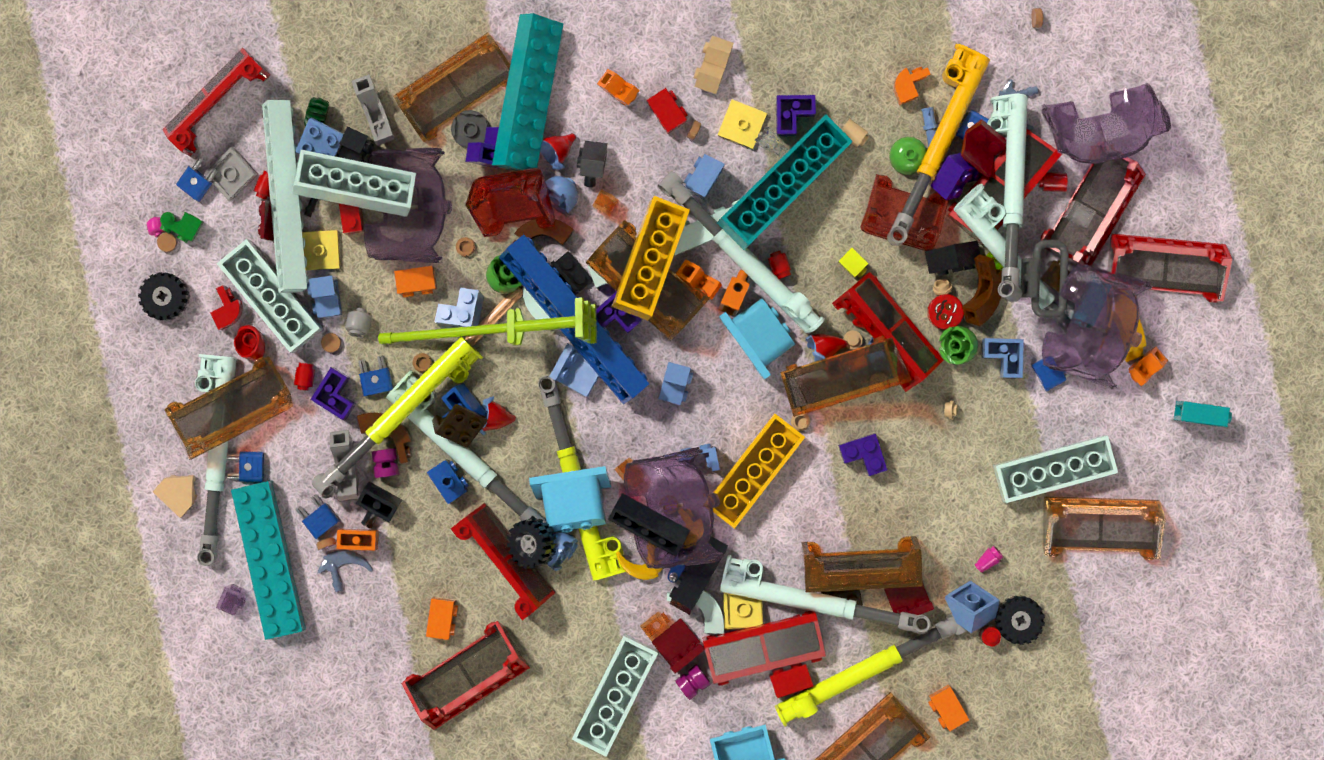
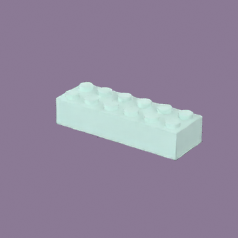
M301 150L292 194L407 217L411 208L416 173Z
M244 240L217 263L290 353H295L323 330L294 293H279L277 272L251 240Z
M1102 435L993 465L1004 503L1118 473L1108 435Z
M624 633L572 740L605 757L607 756L658 654V650Z

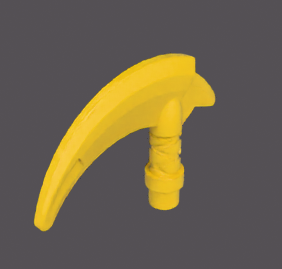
M648 541L646 545L648 552L646 564H633L627 561L619 551L616 552L622 568L629 575L637 579H654L659 576L658 573L666 565V562L658 564L655 561L656 546Z

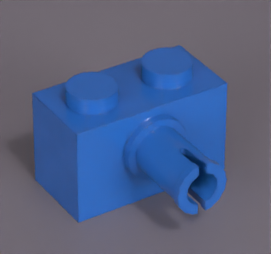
M464 383L454 386L441 398L450 410L455 404H458L482 416L487 414Z
M448 459L429 470L427 474L447 504H450L468 492L467 487L469 484L463 476L461 478L458 476L456 464L453 461L449 462Z

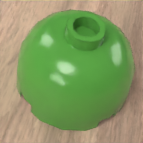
M915 137L900 138L890 149L889 159L891 166L895 171L903 175L916 174L927 151L925 145Z
M496 256L488 265L486 279L494 291L501 294H510L522 285L501 261L499 256Z
M962 326L949 327L940 336V354L950 364H965L972 360L978 351V339L969 328Z

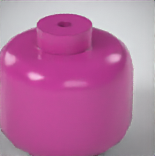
M153 217L147 221L146 225L149 235L159 237L162 232H165L160 229V217Z

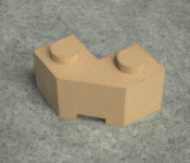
M715 36L711 37L710 42H705L702 53H705L701 68H696L693 78L697 80L694 87L714 94L717 93L733 48V42Z

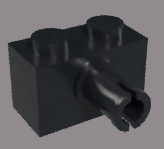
M585 141L584 147H580L577 168H580V176H585L584 186L595 187L596 178H603L608 143Z
M369 481L356 502V505L367 510L365 517L361 521L362 525L365 526L367 521L370 520L366 527L372 528L377 517L390 522L402 499Z

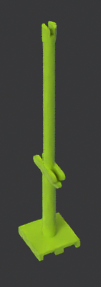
M575 298V316L524 320L520 308H516V311L509 309L507 311V323L399 333H379L378 341L379 344H392L394 342L507 333L508 343L521 345L525 332L575 328L576 338L589 344L597 343L596 304H591L588 300L584 301V298Z

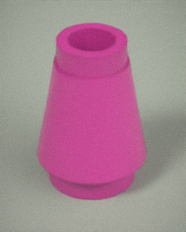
M993 545L991 548H987L974 565L983 573L1000 563L1004 556Z

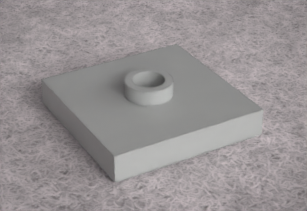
M230 147L205 172L208 175L212 168L218 171L212 182L228 201H232L258 176L234 147Z

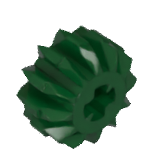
M319 97L310 99L304 119L305 127L310 118L325 124L329 109L328 101Z

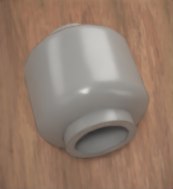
M356 308L355 311L348 313L345 329L349 332L350 336L362 338L370 331L372 317L367 314V310Z

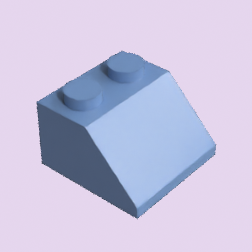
M704 154L703 158L699 156L694 164V167H696L694 173H689L683 182L686 184L685 187L691 193L705 200L723 171L725 164Z
M972 581L967 582L945 596V600L956 623L970 633L996 618L1000 600Z

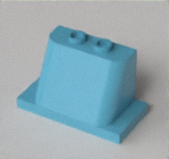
M761 298L732 320L726 312L720 315L719 318L764 380L771 375L766 366L792 348L795 343L788 334L791 332L785 323L781 324L777 319L779 314L774 307L769 308Z
M606 466L529 478L535 498H543L546 522L549 524L548 528H552L554 532L562 531L566 533L578 528L586 530L592 528V526L606 524L602 489L611 487V480Z
M766 724L754 728L752 726L744 727L738 732H725L723 736L710 739L715 760H775Z

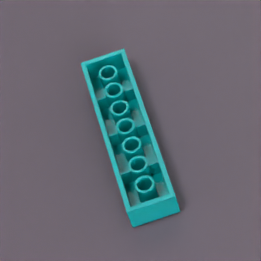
M534 13L520 14L492 162L493 166L521 174L537 173L564 23Z
M825 114L719 219L717 224L745 250L853 141Z
M272 480L232 489L231 493L265 640L306 630Z

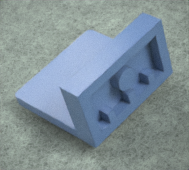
M310 118L295 152L300 154L301 150L337 157L336 154L339 150V143L343 133Z
M567 343L549 377L588 397L599 375L577 349Z
M711 443L700 445L699 450L692 451V447L681 449V453L677 454L679 459L709 453L708 456H705L707 467H712V471L720 470L715 446L711 447Z

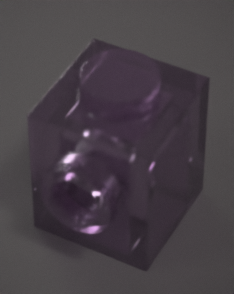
M235 584L225 586L216 608L231 615L237 614L238 609H242L246 602V598H244L245 592L241 591L242 587Z

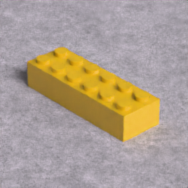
M657 196L652 197L612 307L647 321L652 317L690 209Z
M774 413L709 496L704 506L735 529L801 444L805 436Z

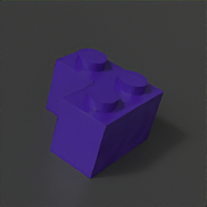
M815 95L776 96V136H796V117H815Z
M486 127L484 143H468L465 162L504 169L492 165L499 127Z
M961 153L948 155L930 186L945 200L954 199L962 194L963 187L967 182L977 181L983 174L979 173L969 162H966Z
M616 291L596 309L597 322L601 327L606 328L616 319L626 332L629 333L642 322V319L612 307Z
M330 367L310 399L342 420H347L356 403L340 394L350 377L335 367Z
M876 433L838 445L844 464L862 458L868 476L887 471Z

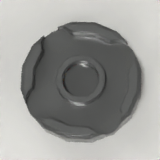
M467 110L454 118L451 125V133L456 143L467 148L468 143H484L486 127H489L486 118L479 112Z

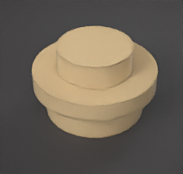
M939 279L934 283L933 291L936 295L948 294L952 290V284L947 279Z
M848 331L843 337L847 341L846 347L848 349H857L862 344V336L857 331Z
M954 400L945 403L944 415L953 420L954 416L958 414V405L955 404Z
M797 412L791 418V425L798 431H804L810 425V418L804 412Z

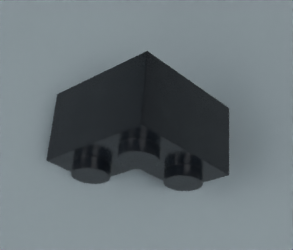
M347 126L339 143L342 147L337 157L366 163L364 161L366 155H370L374 148L373 139Z
M978 240L925 251L929 274L937 273V276L949 274L948 270H952V273L975 269L974 258L979 254L981 255Z

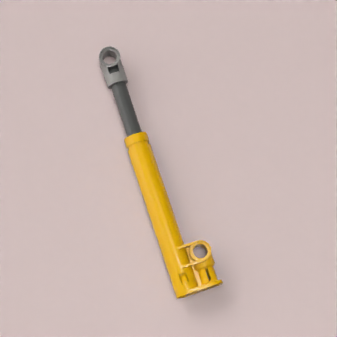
M955 45L956 51L954 56L949 60L942 73L944 82L955 87L956 90L917 170L919 176L902 212L898 213L887 235L888 242L893 246H899L907 239L909 230L914 222L913 216L930 180L935 179L937 171H939L989 65L990 59L987 56L967 46ZM948 70H953L956 73V78L950 77ZM893 232L901 234L902 238L900 241L894 239Z

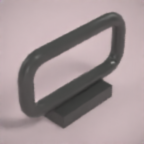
M1042 240L1034 247L1033 258H1023L1021 260V298H1031L1032 310L1038 317L1058 318L1066 311L1069 254L1066 245L1061 241ZM1043 248H1057L1061 253L1059 307L1054 311L1042 310L1039 307L1041 250Z

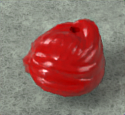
M241 326L237 331V336L234 338L236 352L242 358L259 361L265 354L263 335L254 326Z

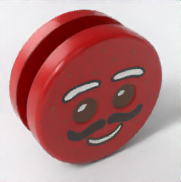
M939 295L928 306V319L934 327L940 330L956 327L964 317L963 305L953 295Z

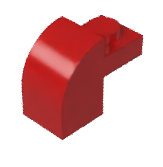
M224 285L216 288L224 306L210 312L218 330H223L235 324L240 319L243 311L242 301L239 299L233 301L232 299L235 296L231 288H227Z

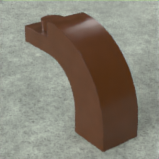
M537 218L520 226L514 234L519 238L525 235L526 238L529 237L531 240L538 236H548L564 246L575 230L566 223L554 218Z
M979 254L974 258L979 276L978 288L973 298L962 306L966 322L977 326L983 325L990 319L1002 297L998 293V286L1002 280V270L996 269L993 258Z
M374 412L357 415L361 434H365V431L370 426L372 427V424L383 413ZM401 423L390 436L395 442L400 464L410 462L409 458L412 457L410 447H406L405 444L412 442V437L404 424Z

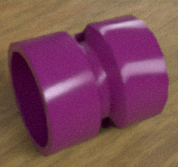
M396 448L371 451L372 462L376 463V466L373 467L375 478L400 475L398 464L395 463L397 459ZM382 462H389V467L382 468Z
M697 664L688 670V675L682 674L675 680L678 687L689 700L698 694V689L703 690L711 685L709 679Z

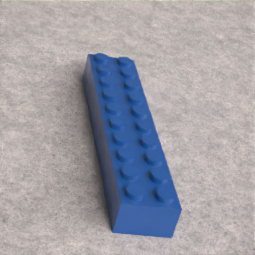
M522 235L506 248L499 258L550 318L575 316V298L580 297L574 295L572 287L567 282H563L559 277L560 274L557 269L547 263L546 256L536 250L534 242L529 237L526 238L525 235ZM598 322L597 343L589 344L576 338L575 328L560 329L623 405L649 385L647 376L642 371H638L632 358L622 352L621 345L616 341L614 342L610 337L609 331L605 327H601Z

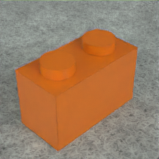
M434 266L394 271L397 294H402L403 298L414 296V292H421L422 295L433 294V290L437 289Z
M340 528L337 530L336 549L375 551L378 549L379 530Z
M431 598L426 637L449 640L451 635L454 636L456 624L452 623L453 616L457 617L458 605H455L456 600Z
M949 685L929 695L931 701L928 703L933 712L937 711L940 718H938V721L943 729L947 727L950 732L969 721L968 716Z

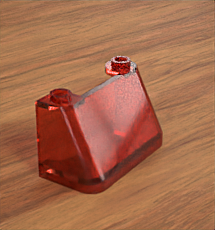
M538 168L479 177L471 185L465 205L484 237L497 236L501 233L504 224L536 219V223L540 228L554 226L555 215L544 175Z
M876 174L860 225V229L864 233L886 240L898 213L902 212L910 195L908 192L892 188L893 182L888 176ZM938 192L932 193L929 198L922 197L913 216L914 222L909 230L907 239L902 244L923 251L933 250L941 234L949 200H945ZM893 232L894 239L900 241L902 238L901 234Z

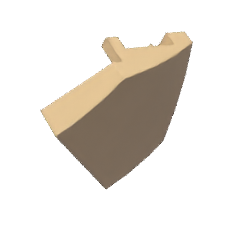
M171 475L164 478L153 491L179 518L186 514L194 504V500L197 499L194 490L195 475Z

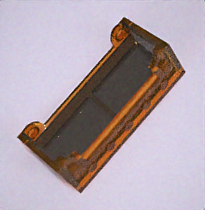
M487 32L393 97L422 141H431L437 136L439 127L500 86L506 87L510 63Z
M626 220L609 235L586 261V264L616 291L620 285L637 235L635 226ZM669 268L655 310L648 321L671 341L710 298L703 289L690 288Z
M885 336L874 338V343L803 366L798 367L797 363L786 366V371L780 373L793 417L911 382L910 374L893 339H885Z
M267 356L257 359L252 370L185 404L176 401L172 402L164 411L189 460H192L293 407L289 389L270 357Z
M1044 496L1042 544L1044 556L1057 557L1063 553V550L1139 552L1146 560L1161 559L1166 518L1160 500Z
M916 536L901 538L898 541L897 549L821 553L820 546L816 542H801L805 592L923 586L922 553Z
M889 692L815 760H895L911 744L914 747L922 746L930 736L896 697Z

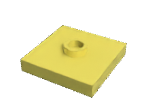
M731 99L718 136L753 149L767 113Z
M338 230L302 232V237L305 239L304 256L307 259L305 271L340 269Z
M723 592L725 630H741L763 624L762 600Z

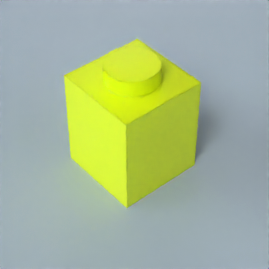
M853 248L838 261L853 278L856 276L860 278L868 270L866 268L868 263Z

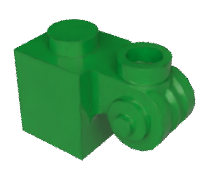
M165 212L160 218V229L169 234L171 231L177 233V238L186 243L188 240L193 242L204 221L185 212L182 219L176 222V216L173 213Z

